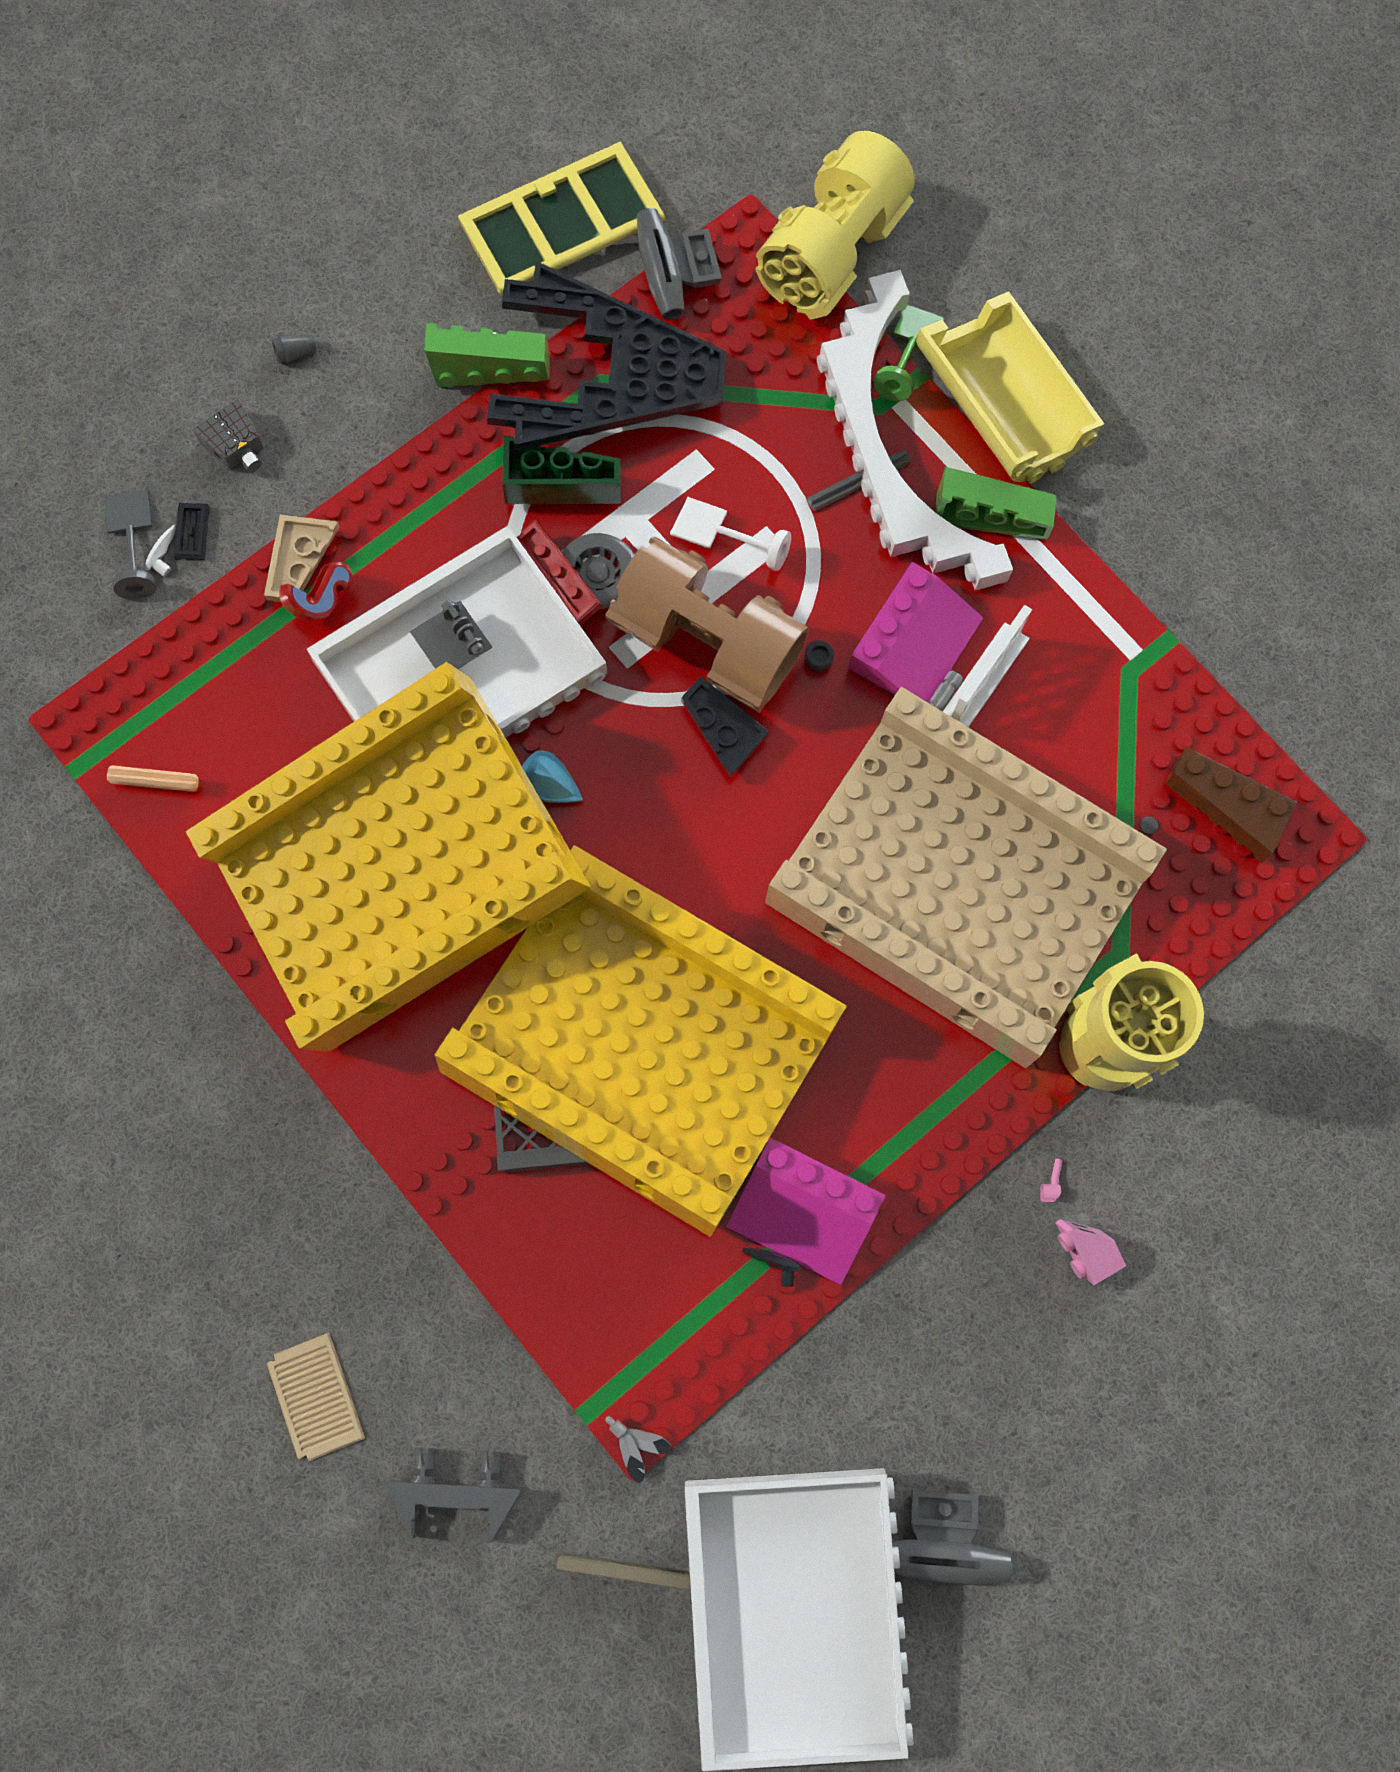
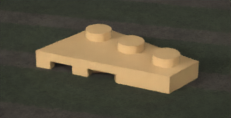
M280 515L264 593L266 600L281 602L279 597L280 585L291 584L301 591L304 590L340 527L338 522Z

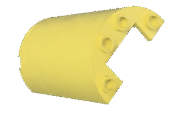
M1009 292L987 300L977 319L947 331L948 327L943 320L919 329L916 338L919 349L1014 482L1028 481L1031 484L1039 480L1049 470L1051 473L1059 471L1066 464L1065 461L1083 446L1088 447L1098 439L1097 433L1103 427L1104 422Z

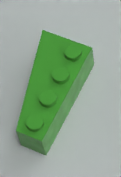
M945 466L937 491L935 513L957 528L1048 540L1054 527L1056 495Z

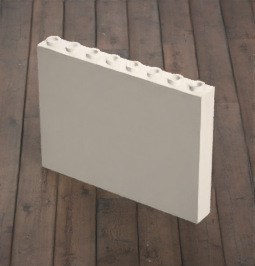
M509 526L501 529L307 648L312 661L352 720L356 721L435 669L410 631L442 612L443 608L441 605L445 601L452 600V602L456 603L461 601L493 648L458 670L473 680L505 738L514 732L517 734L529 727L530 722L537 717L543 718L548 716L555 710L556 705L564 700L566 702L573 700L580 694V690L589 684L594 686L604 679L605 674H607L605 660Z
M884 1468L685 1481L702 1771L908 1758L907 1746H913V1732L911 1723L905 1722V1710H911L909 1688H903L902 1675L908 1674L906 1652H900L899 1639H905L904 1619L897 1616V1604L903 1603L901 1582H895L894 1569L900 1568L898 1547H892L891 1534L897 1533L896 1513L889 1511V1499H894L895 1494L893 1478H887Z

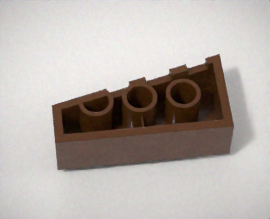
M1188 747L1176 759L1165 782L1167 786L1194 808L1198 807L1208 815V819L1216 826L1220 825L1233 836L1232 839L1240 846L1244 845L1253 852V856L1261 863L1273 854L1297 801Z

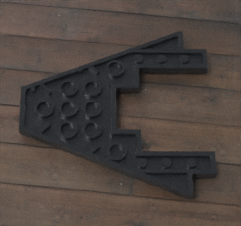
M535 262L533 282L505 279L502 309L586 319L584 342L612 345L609 384L580 380L577 404L490 394L487 425L516 428L514 451L585 435H594L598 432L722 404L725 350L541 262Z

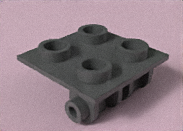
M452 600L445 601L441 605L443 608L442 612L410 631L435 669L445 662L459 669L493 648L461 601L457 603L452 602Z

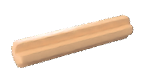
M110 766L107 773V780L113 784L192 792L197 790L199 784L197 775L191 773Z

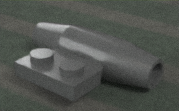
M646 208L641 210L636 216L640 255L649 289L663 319L675 320L685 313L682 284L693 286V288L719 285L722 277L709 229L681 232L679 236L671 240L658 210Z
M912 1490L911 1526L917 1539L892 1541V1547H898L900 1568L894 1569V1575L914 1581L959 1585L1010 1582L1011 1554L971 1543L978 1530L979 1495Z

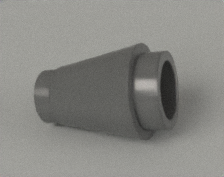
M278 335V339L272 340L274 354L278 363L285 362V364H288L317 351L313 335Z

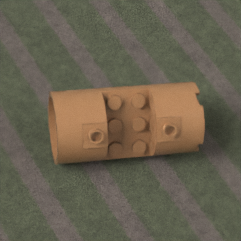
M651 537L649 540L651 545L648 548L641 546L622 574L616 586L619 597L617 601L613 599L610 602V607L605 614L606 619L612 625L657 652L676 634L679 628L716 649L718 653L707 675L709 683L760 713L792 669L806 642L810 628L785 614L783 609H781L782 604L770 596H766L764 599L757 595L747 604L736 619L734 611L722 604L719 607L714 606L708 602L710 598L701 592L708 574L707 565L704 563L705 559L694 551H690L689 554L683 550L679 551L659 538Z

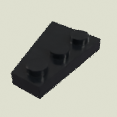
M701 676L681 697L682 704L730 778L769 735V731Z

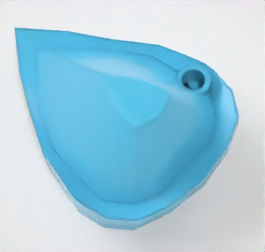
M536 751L523 763L522 768L542 802L571 803L583 801L579 789L565 765L554 754L547 751Z

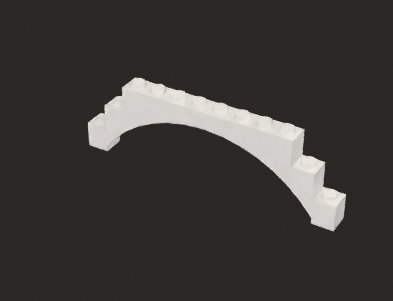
M901 270L868 278L867 288L863 292L865 305L845 310L843 323L840 324L843 338L822 343L820 355L817 356L819 371L825 373L827 393L829 397L834 398L836 418L838 422L842 421L845 443L847 447L851 446L854 468L856 472L860 471L862 474V491L865 497L870 498L872 504L870 511L873 521L879 523L881 544L883 548H888L890 557L922 549L923 560L926 565H930L933 574L964 565L966 579L969 582L972 581L974 590L1008 582L1013 568L1004 544L994 545L976 538L955 527L935 513L902 479L882 444L872 409L870 392L871 368L878 344L887 327L898 311L906 309L909 291Z

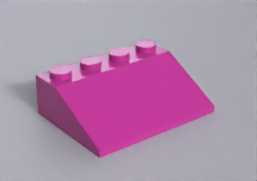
M912 562L852 653L848 668L893 695H896L900 687H903L930 704L929 700L939 685L944 682L945 676L951 671L982 622L983 617L939 577Z
M770 1137L726 1227L841 1285L886 1195Z

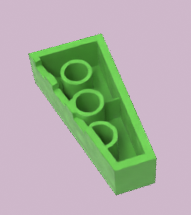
M426 323L424 351L437 387L450 388L466 385L479 386L482 384H508L511 382L549 380L550 350L545 334L508 330L506 335H502L488 328H481V332L463 331V326L451 325V330L438 329L437 324Z

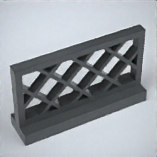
M494 1105L499 1173L590 1164L562 1146L555 1147L557 1145L555 1142L547 1148H540L532 1141L538 1133L536 1130L527 1137L515 1127L519 1122L518 1119L515 1118L510 1123L501 1115V1109ZM502 1121L506 1125H508L507 1129L504 1132L502 1129ZM511 1130H514L525 1140L518 1150L504 1152L503 1139ZM528 1144L535 1148L524 1150Z

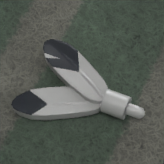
M607 1416L605 1419L611 1426L609 1430L619 1438L622 1457L629 1475L634 1481L641 1483L644 1479L645 1467L639 1449L655 1454H663L671 1450L670 1443L664 1437L637 1429H627L618 1419L614 1421L610 1416Z

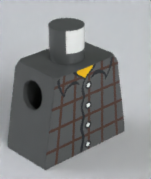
M238 399L193 428L198 442L230 471L240 464L249 473L255 472L261 467L262 461L256 454L264 448Z

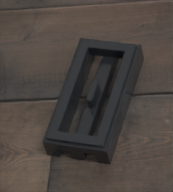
M179 503L174 546L175 560H181V558L205 560L210 509L208 504ZM186 510H191L187 551L182 548ZM198 511H201L197 551H194Z

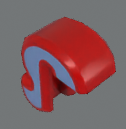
M343 562L323 565L309 595L291 584L280 585L279 597L282 605L294 616L305 620L328 617L336 609L338 592L350 588L353 580L352 571Z

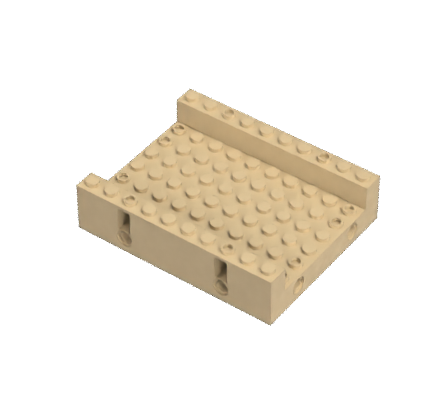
M900 687L886 708L880 725L790 860L786 859L770 882L765 903L1016 1063L1027 1068L1044 1052L1056 1032L1054 1027L1142 883L1153 873L1167 849L915 694Z

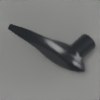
M756 1248L742 1249V1252L766 1263L769 1267L782 1270L781 1286H794V1274L801 1269L795 1261L768 1250Z

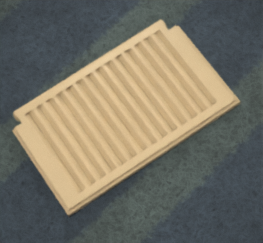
M330 1332L274 1354L275 1361H269L267 1367L298 1459H302L307 1455L308 1460L311 1461L365 1439Z

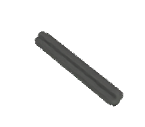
M905 450L889 456L896 470L910 464V458ZM859 471L808 497L807 501L811 509L818 511L862 489L861 481L863 479L861 472Z

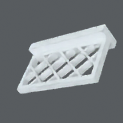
M1024 605L1011 625L1003 624L943 710L944 713L969 728L1027 644L1029 637L1022 634L1021 631L1032 611L1031 608Z

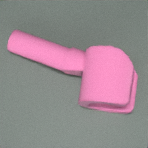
M1055 1159L1051 1184H1041L1040 1200L1042 1202H1055L1061 1194V1187L1059 1185L1063 1163L1061 1159Z

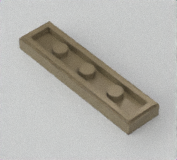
M563 1552L559 1554L556 1569L682 1589H689L690 1574L687 1571Z

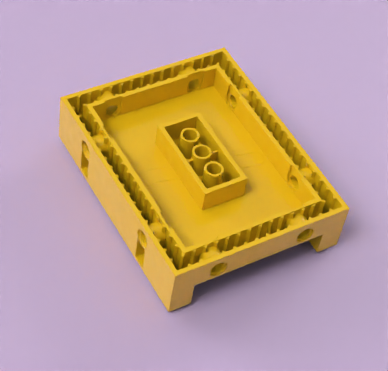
M448 662L443 663L186 831L199 858L218 864L296 1014L285 1020L299 1049L323 1051L335 1049L591 888L473 680Z
M574 845L571 853L591 888L526 929L461 1029L458 1031L452 1028L435 1053L439 1070L447 1077L711 1237L836 1027L846 1005Z

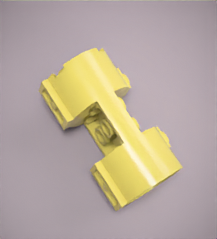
M871 131L854 132L848 136L838 150H833L823 159V166L817 172L818 176L814 183V192L818 204L814 208L802 205L794 209L792 207L785 209L778 216L779 222L772 229L773 233L756 254L758 258L756 272L766 290L781 304L787 301L797 306V312L805 313L810 320L827 316L856 279L857 275L853 269L857 263L855 243L858 239L863 237L869 244L887 238L914 202L910 194L914 188L915 176L908 158L895 143L878 133Z
M1136 953L1106 970L1093 982V988L1078 995L1068 1004L1066 1010L1069 1016L1064 1022L1059 1049L1065 1067L1081 1084L1106 1092L1125 1089L1132 1084L1138 1089L1153 1080L1150 1074L1156 1070H1159L1162 1075L1178 1066L1179 1064L1176 1059L1185 1054L1198 1039L1204 1020V1010L1200 994L1192 981L1178 969L1161 962H1141Z

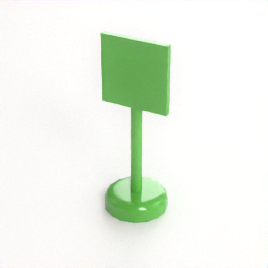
M910 305L906 306L893 332V335L909 340L898 366H885L878 371L874 378V387L882 397L895 402L904 401L909 398L913 390V380L904 368L916 343L918 331L920 328L937 321H944L945 318Z

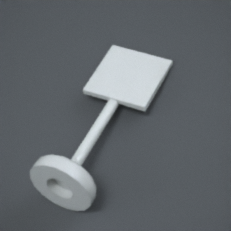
M690 497L687 498L670 535L710 549L717 533H721L768 550L766 557L767 566L775 571L782 567L790 548L791 532L780 530L774 535L771 543L721 526L727 510Z

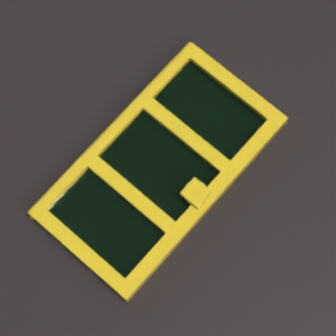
M618 142L460 214L458 219L498 293L503 296L505 279L533 282L535 262H541L555 270H559L637 234L636 216L641 210L646 208L657 209L662 221H665V216L622 143Z

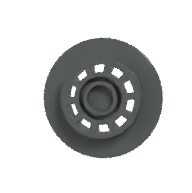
M604 533L583 535L567 545L562 553L575 569L577 567L581 569L580 572H577L603 604V607L600 609L609 608L610 602L613 599L617 601L619 597L616 586L626 567L634 557L633 551L619 538Z

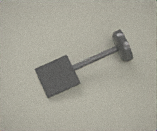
M148 489L106 495L107 531L109 534L126 531L129 570L120 572L113 580L114 592L125 599L149 597L156 590L155 579L150 573L137 569L133 532L135 529L152 527Z

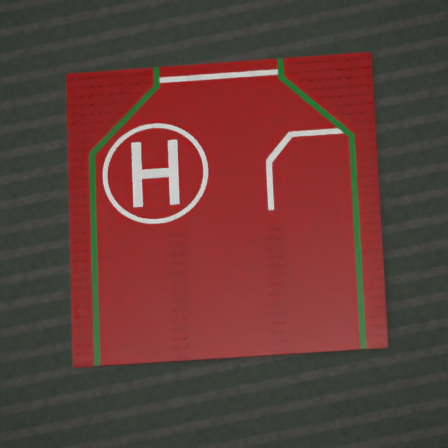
M752 194L744 197L702 228L709 229L722 279L719 285L698 288L682 284L685 311L683 316L675 320L663 319L649 289L645 270L610 295L725 350L722 404L598 432L594 435H585L542 445L556 449L557 446L568 448L569 452L582 454L584 451L620 459L621 504H505L502 486L504 435L515 438L516 428L487 425L490 394L577 404L580 380L609 384L612 345L584 342L586 319L578 318L547 340L550 350L549 380L485 385L304 517L336 521L340 527L303 592L309 595L323 565L343 562L349 566L353 575L350 588L338 592V604L328 617L305 620L288 612L282 605V602L266 600L264 593L275 539H273L29 717L31 726L628 1479L632 1481L634 1480L629 1475L622 1457L619 1438L609 1430L611 1426L605 1421L607 1416H610L614 1421L618 1419L627 1429H637L662 1436L670 1443L671 1449L674 1448L1087 1087L1078 1082L1069 1073L1061 1058L1059 1041L1064 1022L1069 1016L1066 1009L1054 1027L1056 1032L1042 1055L1027 1068H1024L765 903L770 882L786 859L790 860L880 725L886 708L895 696L849 669L848 666L852 653L910 564L913 562L931 573L932 571L930 565H926L923 560L922 549L890 557L888 548H883L880 541L881 529L879 523H875L872 519L870 498L864 496L862 489L818 511L812 510L808 504L807 498L857 473L852 461V455H854L851 446L847 447L843 436L845 429L842 421L838 422L834 410L836 404L834 398L829 397L827 393V379L825 373L819 371L817 356L820 355L822 343L843 338L840 324L843 323L845 310L860 306L845 292L827 316L810 320L805 313L797 312V306L787 301L781 304L766 290L756 272V267L758 266L756 254L773 233L772 229L779 221ZM884 333L878 344L871 368L870 392L873 415L878 434L888 456L903 450L908 453L910 464L897 471L911 490L935 512L937 491L945 466L1034 489L1027 481L1014 482L975 426L910 358L904 368L913 380V390L909 398L904 401H890L876 391L874 378L878 371L885 366H898L904 353ZM690 497L727 510L721 526L771 543L778 531L786 530L791 532L790 548L782 567L775 571L767 566L766 557L768 550L721 533H717L710 549L670 535L687 498ZM1056 511L1054 527L1048 540L959 528L991 544H1004L1013 568L1008 582L979 590H974L972 581L969 582L966 579L964 565L934 573L983 617L982 622L951 669V671H955L962 676V683L1003 624L1011 625L1024 605L1032 609L1021 631L1022 634L1029 637L1027 644L969 728L1167 849L1153 873L1142 883L1072 1000L1093 988V982L1106 970L1136 953L1141 962H1161L1178 969L1192 981L1198 990L1366 843L1365 835ZM535 520L542 525L562 552L575 539L591 533H604L619 538L630 547L634 555L641 546L648 548L651 545L649 540L654 536L679 551L683 550L688 554L690 551H694L705 559L704 563L708 568V574L701 592L710 598L709 603L716 607H719L720 604L725 605L736 613L734 617L737 619L747 604L757 595L764 599L766 596H770L782 604L781 609H783L785 614L810 628L806 642L792 669L760 713L712 685L769 731L767 738L731 778L681 702V697L700 676L709 683L707 675L712 668L718 651L679 628L676 634L657 652L609 623L605 617L609 608L599 609L583 625H580L606 662L607 674H605L604 679L594 686L589 684L580 690V694L569 702L564 700L555 706V710L551 714L543 718L537 717L530 722L527 729L517 734L515 732L506 737V740L521 766L536 751H547L554 754L565 765L573 778L583 801L571 803L542 802L570 851L574 845L846 1005L836 1027L770 1136L786 1146L886 1195L841 1285L798 1264L801 1269L794 1274V1286H781L782 1270L769 1267L766 1263L742 1252L743 1248L772 1250L726 1227L762 1152L711 1237L591 1164L499 1173L494 1105L441 1073L435 1053L452 1028L458 1031L461 1029L526 929L331 1051L299 1049L285 1020L296 1014L218 864L199 858L186 831L354 722L312 661L307 648L506 526H509L517 537ZM818 640L829 643L834 650V660L831 667L822 672L811 670L804 660L807 646ZM1186 747L1297 801L1273 854L1262 863L1253 856L1254 853L1244 845L1240 846L1235 842L1230 833L1220 825L1216 826L1208 819L1209 816L1198 807L1194 808L1165 784L1176 759ZM110 766L191 773L197 775L199 784L194 792L113 784L107 780V773ZM1145 817H1153L1158 822L1157 831L1151 835L1144 834L1140 830V822ZM501 1110V1115L512 1123L515 1117ZM502 1121V1129L504 1132L507 1129L508 1125H506ZM521 1121L515 1125L527 1137L534 1131L533 1128ZM511 1130L503 1139L504 1152L518 1150L525 1140L514 1130ZM539 1132L532 1139L540 1148H547L554 1142ZM528 1144L524 1150L535 1148ZM639 1449L645 1472L667 1454H655Z

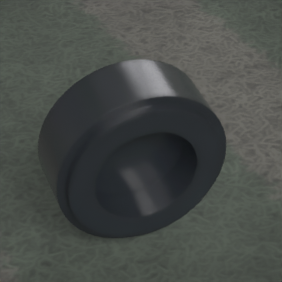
M820 640L810 643L805 650V663L808 668L816 672L829 669L834 660L832 646Z

